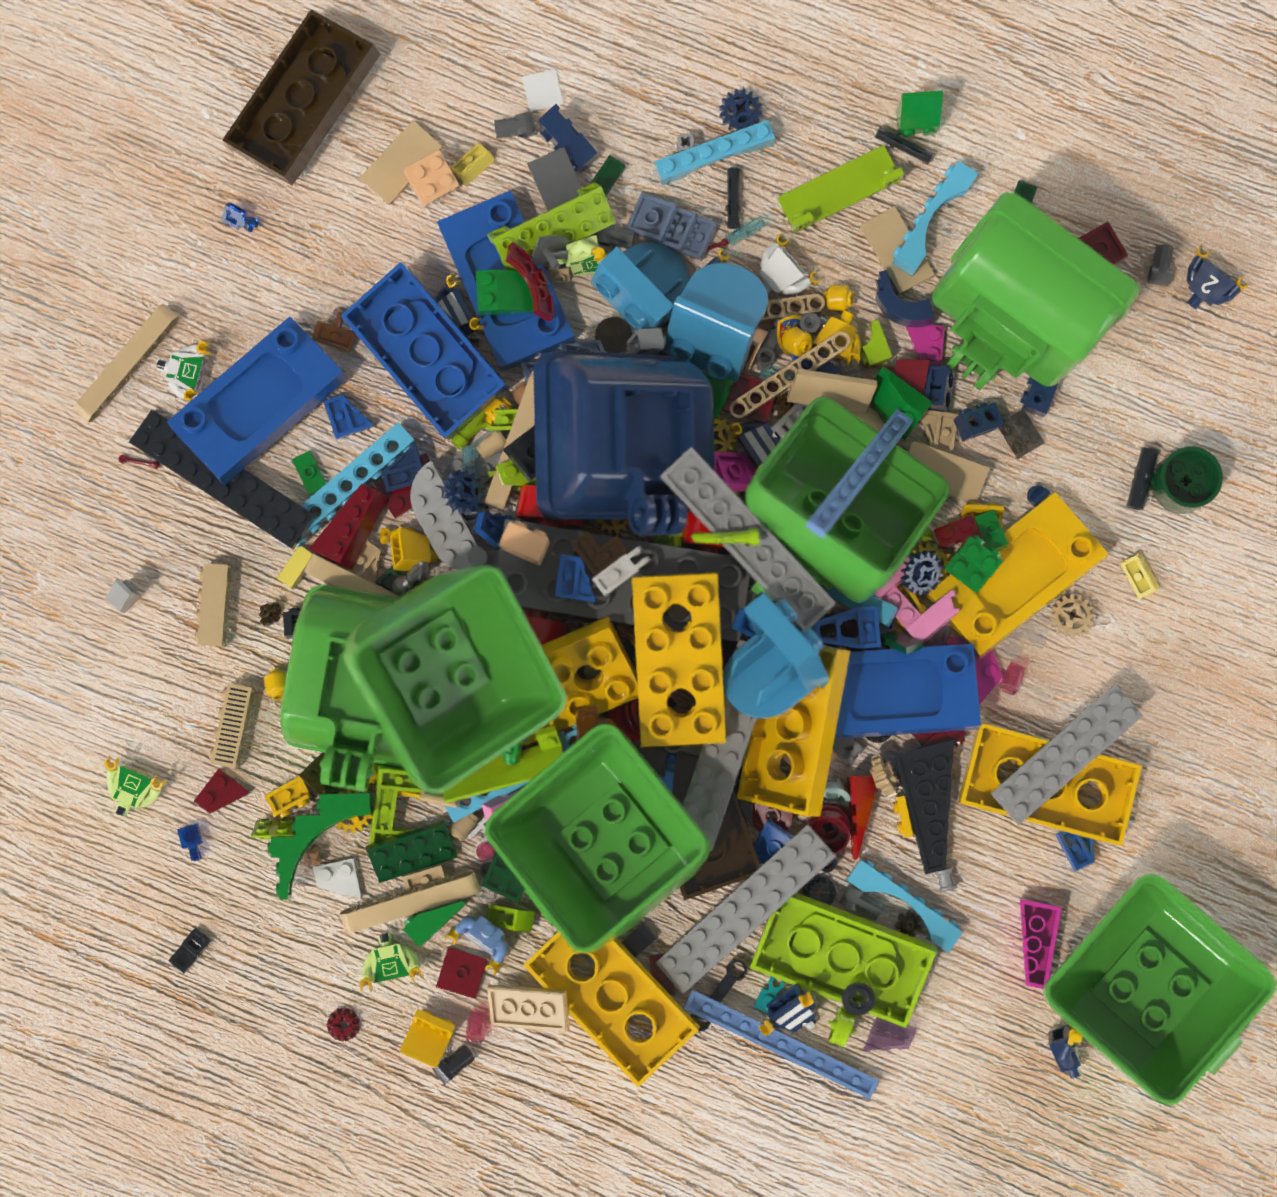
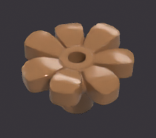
M313 844L305 852L303 859H305L304 862L310 865L312 863L314 866L321 864L322 859L318 857V851L320 850L318 845Z

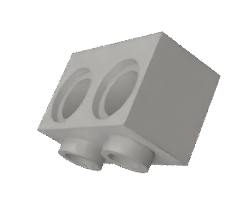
M638 329L627 341L628 354L658 355L666 344L665 336L662 335V329Z

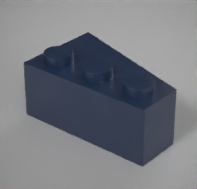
M555 104L538 119L541 131L540 136L545 142L548 143L550 141L555 146L553 147L554 151L564 147L574 171L577 170L581 174L598 159V153L581 133L579 134L571 125V120L569 118L566 120L559 112L560 107Z

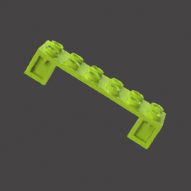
M882 145L779 196L777 200L794 233H797L902 181L904 173L901 167L896 169L887 149Z
M593 182L577 190L579 196L511 229L507 226H502L488 233V238L495 245L505 270H516L506 262L508 246L512 242L532 256L539 237L560 235L570 239L573 243L615 224L616 221L602 187Z
M556 726L535 731L539 746L522 750L518 764H506L503 761V756L494 758L449 789L443 791L444 802L450 803L533 780L563 754L562 741Z

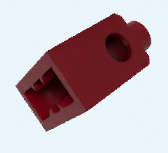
M897 359L895 367L883 365L923 395L930 360Z

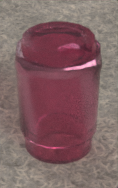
M1010 662L1000 682V690L1010 695L1017 694L1024 676L1025 667Z
M489 841L481 842L476 849L477 857L482 861L494 859L497 852Z
M470 1011L465 1033L466 1041L483 1043L486 1030V1013Z

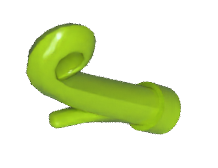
M484 410L463 427L458 434L454 435L450 441L454 446L464 450L471 438L487 427L489 423L487 421L483 422L486 417Z
M759 528L722 533L695 532L691 538L699 543L749 544L750 546L759 545Z

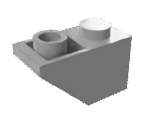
M117 578L105 598L119 612L125 613L141 595L137 592L139 588L133 582Z

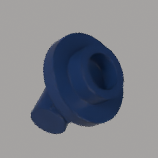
M1041 485L1032 486L1027 492V501L1036 507L1050 494V491Z

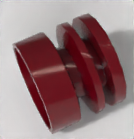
M639 698L609 710L608 719H612L631 742L641 739Z
M823 801L821 815L818 817H807V825H810L832 852L837 854L844 850L849 843V813L843 805L836 801Z

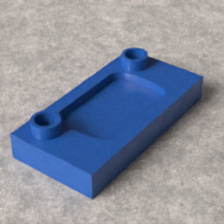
M511 190L437 221L478 318H481L479 322L481 325H484V334L501 372L521 364V362L541 356L543 352H550L560 348V345L563 343L575 341L573 332L543 264L536 266L538 269L541 268L546 276L550 295L553 296V320L549 322L533 313L480 316L478 312L476 271L505 270L495 245L490 242L487 234L502 226H507L511 229L525 222Z
M402 262L397 264L341 315L344 321L444 439L450 440L510 387L410 268Z
M289 316L171 417L167 423L173 432L225 486L346 381V377L338 365Z
M973 644L922 647V649L909 654L902 653L896 649L850 652L834 739L978 730L980 728L981 719Z

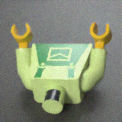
M594 235L567 244V258L557 259L560 264L559 269L571 267L573 276L588 274L593 276L599 262L607 254L603 248H600L597 236Z
M108 756L104 765L107 768L108 791L111 793L110 798L119 801L115 811L116 814L126 817L130 807L141 809L158 799L162 787L167 782L165 779L160 783L158 781L159 775L151 778L126 766L119 765L117 768L120 759L117 757L113 763L110 760V756Z
M390 933L378 935L380 947L371 949V952L366 957L362 968V980L359 986L361 992H363V987L368 985L371 992L373 990L372 983L410 976L412 981L415 982V975L419 974L421 979L424 978V975L420 970L417 955L408 946L403 945L402 942L392 944Z

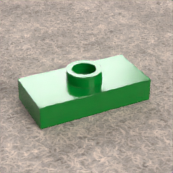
M310 450L291 459L309 496L314 495L327 484Z
M994 510L975 516L976 523L989 551L991 548L1000 551L1009 547Z

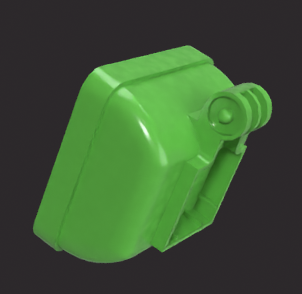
M1004 192L951 257L950 267L933 290L932 301L934 305L956 321L950 330L963 339L961 344L953 346V354L947 361L946 366H949L952 370L960 361L967 366L961 375L963 379L971 371L979 375L973 384L979 391L989 380L996 378V371L998 369L1005 370L1016 379L1025 372L1039 384L1045 387L1053 386L1079 365L1092 352L1107 331L1125 316L1139 296L1140 289L1137 283L1024 198L1016 193Z
M818 397L809 404L759 467L747 486L746 497L743 503L815 581L828 590L834 587L854 602L863 603L869 600L878 589L886 586L898 571L947 499L949 485L941 475L896 444L824 538H821L805 525L877 435L878 431L836 401L828 397ZM756 582L751 591L756 595H759L762 591L773 602L774 599Z
M483 564L449 571L432 577L359 623L348 637L345 645L344 659L346 665L412 782L417 787L432 794L441 793L531 735L555 719L566 705L565 691L505 578L498 569Z
M330 584L317 585L310 589L305 596L294 630L280 709V723L283 738L289 745L325 753L324 759L320 763L322 768L321 784L366 792L370 778L374 776V762L404 768L344 659L347 639L356 626L399 599L398 597Z
M607 724L590 730L488 818L485 825L487 840L525 887L524 891L549 924L556 927L569 946L575 951L583 953L596 952L630 930L693 877L708 858L711 851V843L706 834L620 729Z
M1148 874L1134 881L1046 981L1043 987V996L1054 1012L1146 1094L1157 1102L1173 1105L1182 1101L1207 1071L1214 1076L1242 1045L1243 1042L1238 1035L1272 998L1276 991V981L1265 965L1167 880L1158 875Z

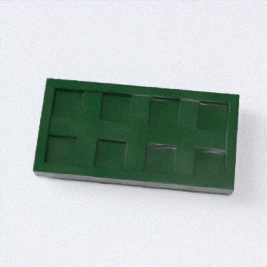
M445 820L366 846V851L379 883L458 858Z
M496 852L481 886L519 903L525 887Z

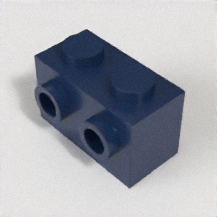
M1029 376L1027 384H1030L1027 392H1023L1020 402L1023 403L1021 409L1044 418L1049 410L1058 383L1045 387Z

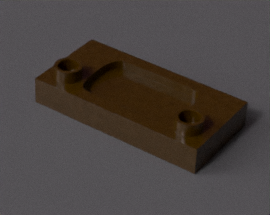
M310 9L222 141L233 152L293 186L381 54L373 43Z
M641 739L631 742L660 779L661 776H665L667 753L669 752L664 749V746L641 747ZM680 745L667 746L669 750H677ZM680 751L675 753L672 793L683 806L699 756ZM734 788L713 850L710 851L708 858L695 875L680 887L684 900L746 880L760 868Z

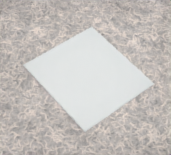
M556 69L522 76L530 112L550 108L555 104H564Z

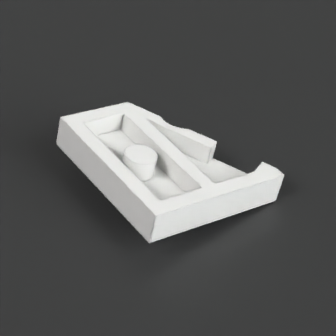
M354 858L313 867L318 888L357 898L362 897Z

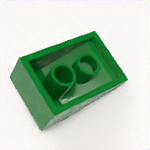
M943 90L902 93L896 110L898 134L904 137H912L919 133L930 136L938 132L941 121Z
M496 269L476 271L477 303L480 316L533 313V299L525 279L517 270Z
M883 366L874 379L877 381V388L870 402L884 423L888 421L896 409L913 420L901 437L905 440L933 402Z
M465 899L422 912L418 915L412 914L404 922L406 926L403 930L421 947L453 918L468 901Z

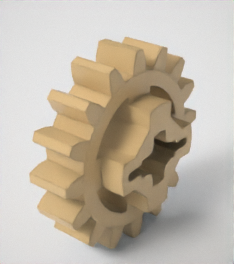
M1073 594L1070 595L1069 599L1062 596V602L1056 600V607H1052L1050 610L1054 613L1049 616V619L1054 620L1051 627L1057 626L1055 633L1063 632V638L1067 634L1070 635L1071 639H1074L1075 634L1081 638L1083 636L1082 631L1087 634L1089 632L1088 627H1092L1094 624L1090 621L1095 618L1094 614H1090L1093 606L1087 607L1088 600L1082 602L1080 595L1077 599H1074ZM1073 604V606L1069 608L1064 607L1066 605ZM1079 608H1081L1084 611L1085 615L1081 613ZM1071 613L1075 615L1073 620L1069 619ZM1059 618L1063 620L1064 626L1061 624ZM1074 626H1080L1078 629H1071Z
M882 753L871 757L873 767L870 769L876 787L884 791L885 796L888 798L899 794L897 784L900 780L893 763L886 760Z

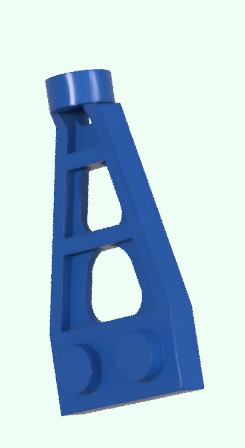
M877 605L856 607L821 619L810 627L822 643L857 649L881 647ZM850 619L856 620L858 636L856 638H849L841 635L840 625L842 622ZM834 624L835 637H822L819 628L822 625ZM798 625L795 626L800 633L803 632Z

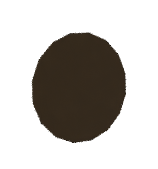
M609 317L598 324L595 330V340L601 341L605 352L621 353L628 348L627 341L633 333L630 325L625 320L619 317Z

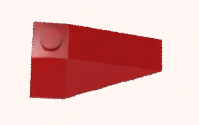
M873 776L847 777L848 794L850 795L849 817L853 860L858 859L875 792H878Z

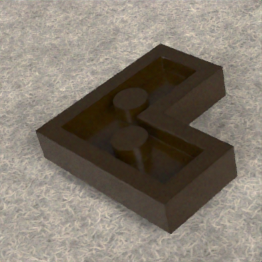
M586 531L571 542V545L594 577L623 555L629 554V551L618 536L599 547L591 534Z

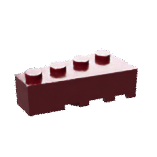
M361 483L310 546L309 550L333 563L352 570L388 498L378 490Z

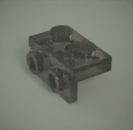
M1024 409L1004 420L1005 425L998 428L1017 459L1045 444Z

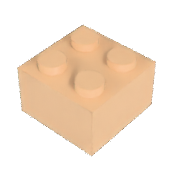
M440 150L405 168L403 171L423 208L459 187Z
M515 520V523H508L499 546L508 553L540 566L550 541L546 533L537 529L532 532L528 530L527 525Z

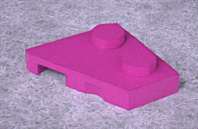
M928 325L915 328L905 326L911 338L913 348L916 350L917 358L930 360L929 365L942 366L945 326Z

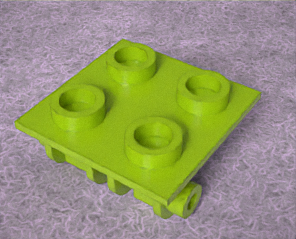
M284 817L280 820L261 818L256 821L250 837L260 838V840L271 839V837H295V833L292 831V821L295 819L290 817Z

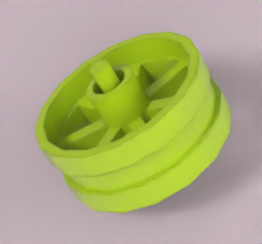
M840 1007L835 1019L828 1021V1024L831 1025L828 1042L838 1044V1046L844 1048L851 1033L856 1034V1030L853 1029L856 1015Z

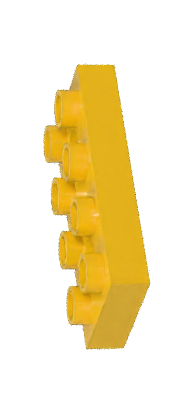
M717 572L633 576L632 587L641 747L726 743ZM672 604H682L688 612H691L692 620L691 622L689 621L683 630H673L663 621V612L665 613ZM678 688H685L696 698V705H693L692 709L686 714H678L673 711L667 702V697H670Z
M609 617L541 645L545 656L565 691L567 699L563 711L540 729L555 725L557 731H561L575 725L576 707L596 704L598 706V714H601L639 698L637 672ZM584 665H590L594 669L601 670L600 674L593 679H582L575 674ZM535 732L532 733L533 735L528 739L527 743L523 742L522 747L537 741Z
M825 646V648L818 652L829 678L825 687H816L783 714L770 718H757L744 756L737 795L738 799L806 817H818L821 815L850 651ZM785 754L789 756L792 762V770L788 777L780 771V761Z
M981 723L980 728L975 732L957 803L1010 817L990 794L1001 784L996 774L998 766L1007 762V760H1012L1021 767L1049 741ZM1099 754L1024 821L1115 846H1122L1142 766ZM1088 781L1095 783L1100 788L1102 794L1100 803L1090 810L1084 808L1077 798L1078 789L1083 784L1088 783Z
M558 931L523 966L545 989L566 990L568 1014L639 1088L699 1030L700 1026L617 938L596 952L586 953L595 962V974L593 976L585 978L576 976L571 970L570 959L572 955L583 952H578L571 948ZM634 1014L648 1016L653 1024V1034L643 1039L632 1036L628 1030V1018Z

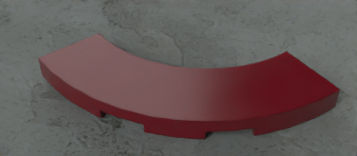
M512 242L508 246L506 262L513 266L525 279L533 299V314L550 322L554 317V302L547 286L546 276L542 269H538L531 260L532 257L524 249Z

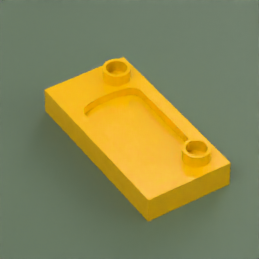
M1056 492L1004 532L1009 547L998 551L1002 555L1000 559L1003 562L977 594L954 576L949 575L940 584L935 586V590H930L927 598L934 605L951 590L955 592L956 597L951 599L954 609L959 608L960 612L948 623L966 644H973L974 654L979 660L1106 560L1109 554Z

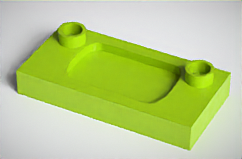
M795 893L767 919L752 957L750 968L793 985L797 983L803 989L813 991L816 994L842 1003V993L848 985L855 982L865 983L872 988L875 994L874 1007L868 1014L906 1028L936 955V946ZM856 991V997L852 999L857 1000L860 1006L861 999L865 997L860 996V993Z

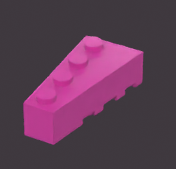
M1019 899L1025 985L1043 989L1050 975L1062 907Z

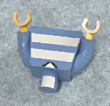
M467 915L455 926V929L449 930L445 940L450 937L454 940L451 945H455L461 934H463L493 957V960L485 967V970L487 971L489 968H492L494 976L502 968L501 963L509 950L505 933L483 916L473 917Z

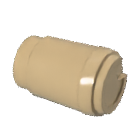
M495 430L476 446V449L486 460L503 449L507 440L499 430Z
M471 813L454 822L449 827V833L462 842L476 826L479 818Z

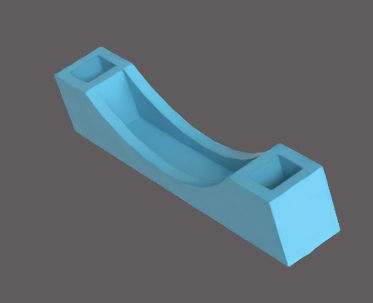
M766 120L655 161V169L663 186L680 180L692 172L717 161L774 145L775 136L769 121Z
M957 161L955 166H949L944 174L947 176L944 182L940 180L934 190L937 192L934 199L929 197L924 205L926 211L924 214L919 213L913 222L916 225L914 230L909 229L903 238L906 241L903 247L898 245L892 255L895 257L892 264L913 276L926 256V231L933 214L945 203L964 196L978 175L976 171L960 161Z
M859 859L845 880L862 892L887 893L906 902L921 918L927 930L929 940L949 953L963 933L959 930L961 926L952 919L949 922L942 918L943 913L935 907L931 910L925 906L926 901L920 896L916 895L915 898L908 893L910 889L899 883L897 886L891 881L893 877L885 871L881 873L874 869L876 865L868 859L864 861Z

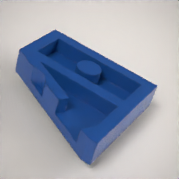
M1063 831L1055 835L1074 872L1088 867L1095 862L1093 839Z

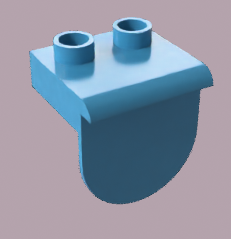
M640 243L626 249L624 252L618 247L613 249L599 262L590 283L637 331L638 329L660 328L671 318L675 301L684 291L690 280V275L682 258L672 249L657 243Z
M728 263L711 264L696 271L690 278L681 296H678L675 301L665 338L666 344L662 352L693 363L697 367L706 370L715 379L724 380L727 378L734 381L733 383H737L745 368L756 328L767 308L768 295L763 283L749 270Z
M763 593L744 608L756 635L737 649L728 660L723 674L724 691L731 704L741 713L755 718L775 717L791 709L816 687L824 688L828 683L829 678L818 655V652L825 648V646L809 627L800 633L793 626L792 623L798 617L784 599H780L777 603L773 604Z

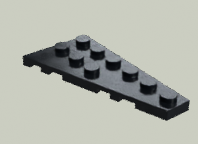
M954 739L894 754L925 875L946 869Z

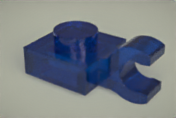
M231 202L225 205L221 219L225 224L236 230L243 227L248 232H253L254 227L257 228L259 224L257 218L246 217L247 211Z
M196 823L177 829L182 849H189L191 861L201 860L202 856L198 845L203 844L199 825Z

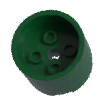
M1194 446L1180 448L1160 461L1154 468L1151 480L1152 494L1159 504L1169 512L1176 514L1194 512L1210 503L1220 492L1223 483L1222 468L1214 455L1203 448ZM1183 478L1185 482H1188V484L1185 486L1183 482H1180V480Z

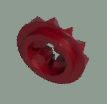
M339 1008L333 1011L328 1017L326 1024L328 1033L334 1040L342 1042L351 1040L359 1031V1017L353 1010L348 1008ZM344 1016L345 1023L352 1024V1026L346 1027L342 1034L341 1027L335 1026V1024L340 1023Z

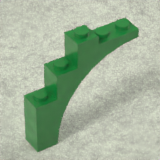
M320 794V799H317V811H320V815L295 816V820L292 821V831L295 833V837H271L267 850L268 854H271V858H279V862L276 863V874L279 875V883L276 884V895L279 896V900H290L292 898V887L297 867L305 852L320 835L342 821L357 816L373 815V794Z

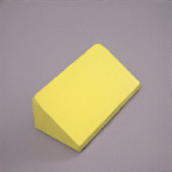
M478 142L453 164L450 170L467 186L489 167L495 159L490 151Z
M302 546L297 548L277 579L294 590L305 574L304 569L312 553Z
M1141 552L1120 563L1139 599L1160 589Z

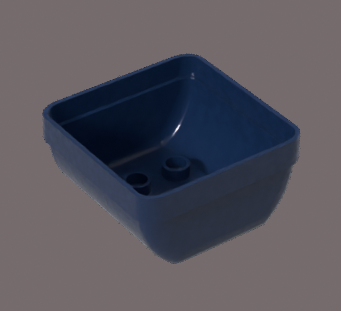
M566 350L542 354L537 359L533 372L536 500L540 513L545 518L551 520H629L632 531L638 535H678L682 533L687 523V512L691 510L660 476L691 447L715 472L713 387L705 374L693 363L669 355Z

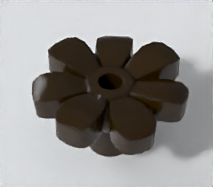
M783 393L782 398L777 396L774 399L776 404L772 405V410L778 411L776 414L778 418H781L794 406L793 402H787L788 393Z
M273 602L272 605L267 603L260 607L261 612L259 616L262 618L260 623L264 626H270L273 624V620L276 622L280 620L281 617L278 614L282 612V608L277 602Z
M907 911L906 916L902 913L899 914L898 919L900 922L895 923V928L901 929L900 932L903 934L908 933L909 936L915 937L914 931L920 932L922 928L921 925L917 924L921 921L920 917H913V912Z

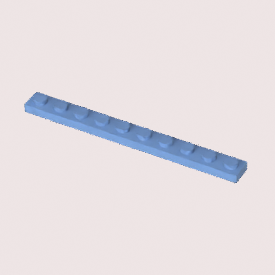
M896 409L805 526L821 538H824L903 436L913 420Z
M693 989L684 1004L683 1009L868 1099H871L879 1082L878 1079L775 1029L771 1034L763 1036L758 1028L763 1023Z

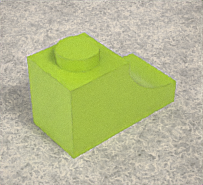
M879 320L870 323V341L861 349V362L863 365L866 364L868 369L889 362L892 359V354Z
M488 904L486 919L496 927L513 931L532 932L535 912Z

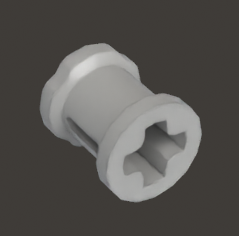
M682 133L678 136L676 146L678 152L694 147V137L691 134ZM682 142L685 144L689 142V147L687 145L682 146Z
M953 867L935 872V875H938L941 886L939 888L940 892L958 888L957 884L954 883L952 875Z

